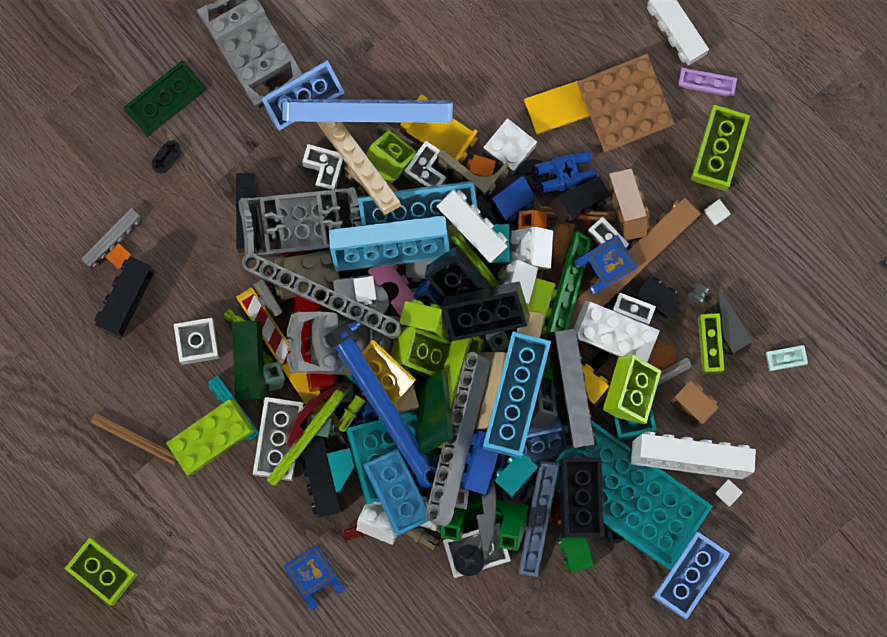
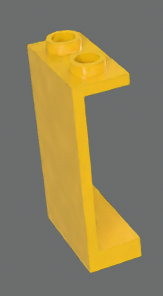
M421 94L417 100H427V97ZM455 119L449 123L401 122L400 124L401 130L422 144L427 141L440 151L443 149L461 163L468 156L466 151L470 146L473 148L479 139L476 129L472 131Z

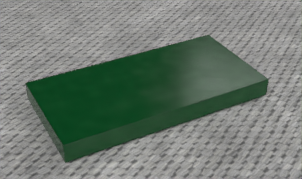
M181 61L123 108L149 137L204 93L206 88L188 66Z
M262 321L232 322L235 399L265 398Z
M444 370L438 371L414 386L419 405L416 412L420 452L423 454L429 453L453 438L447 372Z

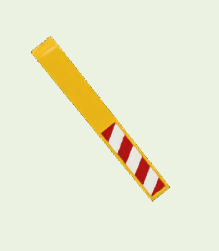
M250 287L236 296L251 321H262V338L277 362L279 361L281 368L303 402L306 404L313 397L321 393L320 391L309 392L306 373H291L287 362V354L291 353V351H287V348H290L288 346L289 343L267 309L259 302L258 295L254 289ZM321 400L311 411V414L317 415L325 405V402ZM334 412L329 416L334 418L335 423L339 421ZM337 427L335 433L331 434V437L340 431Z

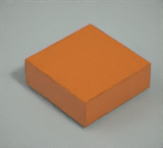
M118 243L105 257L118 270H121L124 260H128L129 256L132 255Z

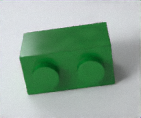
M560 535V540H557L560 552L564 551L566 557L563 559L566 570L574 573L594 567L586 538L561 539Z

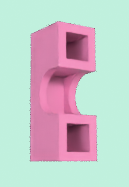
M396 264L372 267L368 270V273L373 276V280L379 287L388 282L397 285L399 294L390 303L401 317L405 301L412 302V300H416L413 297L416 291L413 290L411 292L407 285L410 283L404 275L400 276L397 273L396 269H398V266Z

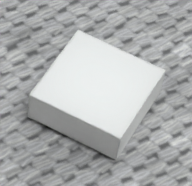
M720 199L704 210L714 226L730 216V212Z
M728 479L715 494L730 507L743 492Z

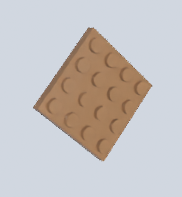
M648 54L576 82L603 152L675 125Z

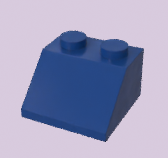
M522 176L493 197L491 207H494V211L504 224L508 221L512 223L519 217V211H528L534 206L533 202H535L536 197Z

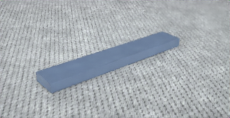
M542 460L539 462L518 570L519 574L538 577L560 466L559 463Z

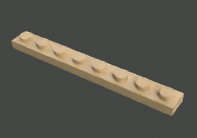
M317 122L381 212L386 215L401 207L399 199L342 122Z

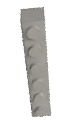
M131 208L81 260L90 269L97 267L98 262L101 259L103 260L107 253L124 239L125 234H129L132 231V227L140 223L141 217Z

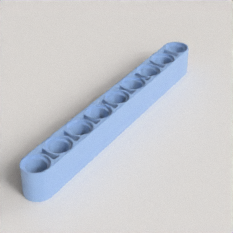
M285 99L282 101V120L305 122L449 123L453 121V102L444 100Z

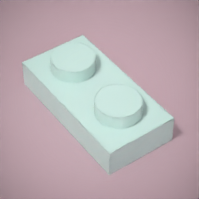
M804 345L766 352L769 372L808 364Z

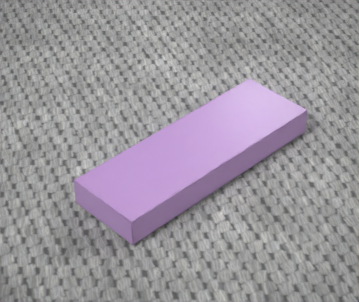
M682 67L678 87L733 98L737 78Z

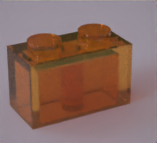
M559 219L556 220L553 230L551 261L563 264L575 224L566 221L560 223Z

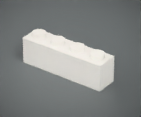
M677 0L648 1L647 9L652 16L655 15L659 28L667 33L670 45L676 47L679 52L678 56L683 63L686 62L689 66L707 55L709 48Z
M453 189L436 207L491 263L507 248L506 237L501 232L497 234L492 229L494 225L487 218L483 219L479 215L480 210L474 204L470 206L466 202L467 197L461 190L456 191Z

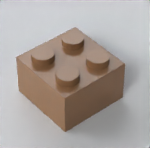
M690 381L670 402L699 428L719 407L716 405L717 401L709 395L707 397L702 392L703 388L697 382L693 383Z

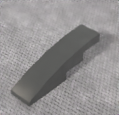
M494 475L491 476L487 489L488 495L481 496L484 514L477 515L484 559L489 556L496 524Z

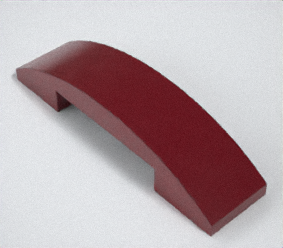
M340 385L319 393L302 407L290 425L285 445L288 447L293 445L304 432L299 425L321 400L326 403L337 389L341 390L342 387Z

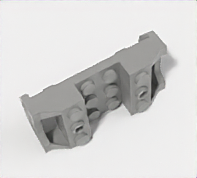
M218 0L215 3L203 6L197 10L199 17L256 110L264 107L261 98L267 94L260 96L253 90L261 84L266 86L267 81L274 77L278 79V74L292 67L293 77L289 81L302 75L285 43H282L258 0H246L238 6L236 5L241 0ZM216 15H220L219 17L209 22V18L214 17Z
M355 187L257 198H241L238 204L243 225L245 255L255 254L262 258L283 256L285 253L330 250L329 230L340 228L342 225L338 213L340 206H337L336 199L348 202L350 209L349 220H351L352 227L362 226V222L359 221L361 216L359 213L360 209L357 208L359 202ZM257 206L263 252L254 250V232L250 209Z
M297 312L291 314L287 328V337H291L287 339V342H289L288 346H290V348H287V351H291V353L287 354V362L291 373L352 375L336 348H331L324 336L338 326L345 323L350 325L354 321L340 316L338 313ZM388 316L395 319L398 323L400 322V317ZM371 317L369 321L370 325H376L379 321V317ZM310 319L311 335L306 337V340H310V351L306 352V355L311 356V364L305 362L301 354L303 323ZM390 324L387 327V332L394 333L397 328L396 325ZM362 325L353 332L354 335L351 337L361 352L374 340L391 355L395 338H388Z

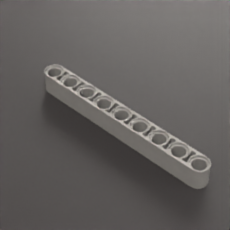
M247 254L242 260L243 267L249 273L332 312L338 313L349 320L359 321L360 325L391 339L397 338L401 334V326L395 319L255 254ZM255 259L257 261L256 266L249 268V262ZM270 267L274 268V273L271 276H266V270ZM288 275L291 276V282L283 284V278ZM306 283L309 285L306 292H300L302 284ZM326 292V298L319 301L317 299L318 294ZM337 300L344 301V304L340 309L335 308V302ZM355 308H361V314L358 317L352 316V311ZM373 316L379 317L376 325H370L369 323L370 318ZM390 324H395L397 327L394 333L387 332V327Z
M470 352L464 360L451 411L453 438L443 444L426 510V519L441 526H447L453 516L490 368V360L475 352Z

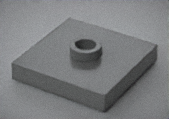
M264 279L252 285L259 296V302L267 309L272 318L282 313L280 306Z

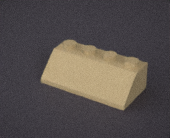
M480 352L479 354L490 360V368L474 432L475 430L487 432L507 355L505 352Z

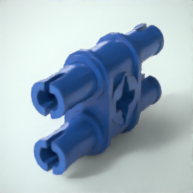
M590 152L567 153L565 156L552 157L550 161L535 164L534 169L537 176L553 172L555 179L540 183L542 193L555 190L562 192L565 189L577 187L596 178L597 173L595 169L579 173L576 167L577 165L591 162Z

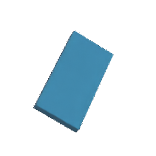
M398 448L363 465L396 537L428 522L426 519L427 507Z

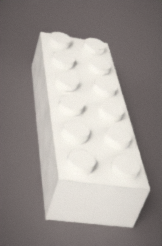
M644 432V434H641L632 441L631 464L744 479L755 471L756 449H750L748 445H738V447H735L727 442L713 444L711 440H700L699 442L693 441L691 437L677 439L674 438V435L664 434L663 436H655L654 432Z

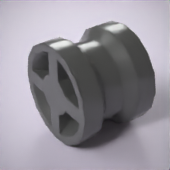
M694 283L693 291L689 292L687 297L699 305H704L706 302L705 298L710 295L711 290L699 283Z

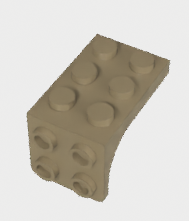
M443 149L437 154V163L440 170L453 175V180L456 183L474 181L476 196L481 194L485 199L487 197L491 198L497 190V184L499 182L502 184L509 176V164L507 162L494 175L480 177L470 172Z
M330 250L277 259L272 262L330 290L333 289L332 280L340 279L339 272L335 271ZM270 267L268 272H266V276H271L274 273V268ZM288 275L283 278V284L291 282V276ZM267 281L268 284H271V293L279 306L284 301L298 296ZM306 283L302 284L300 292H306L309 285Z

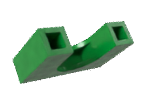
M469 495L467 509L454 508L451 522L447 526H441V538L461 541L467 524L476 520L477 515L484 514L482 498ZM496 500V521L501 524L499 548L518 551L529 519V505Z

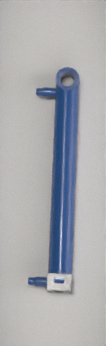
M359 321L350 325L345 323L325 335V339L331 348H336L415 474L417 485L421 488L432 487L437 468L433 466L439 463L441 454L428 460L427 456L420 452V445L351 337L354 335L353 332L360 326ZM427 474L430 476V481L427 480Z

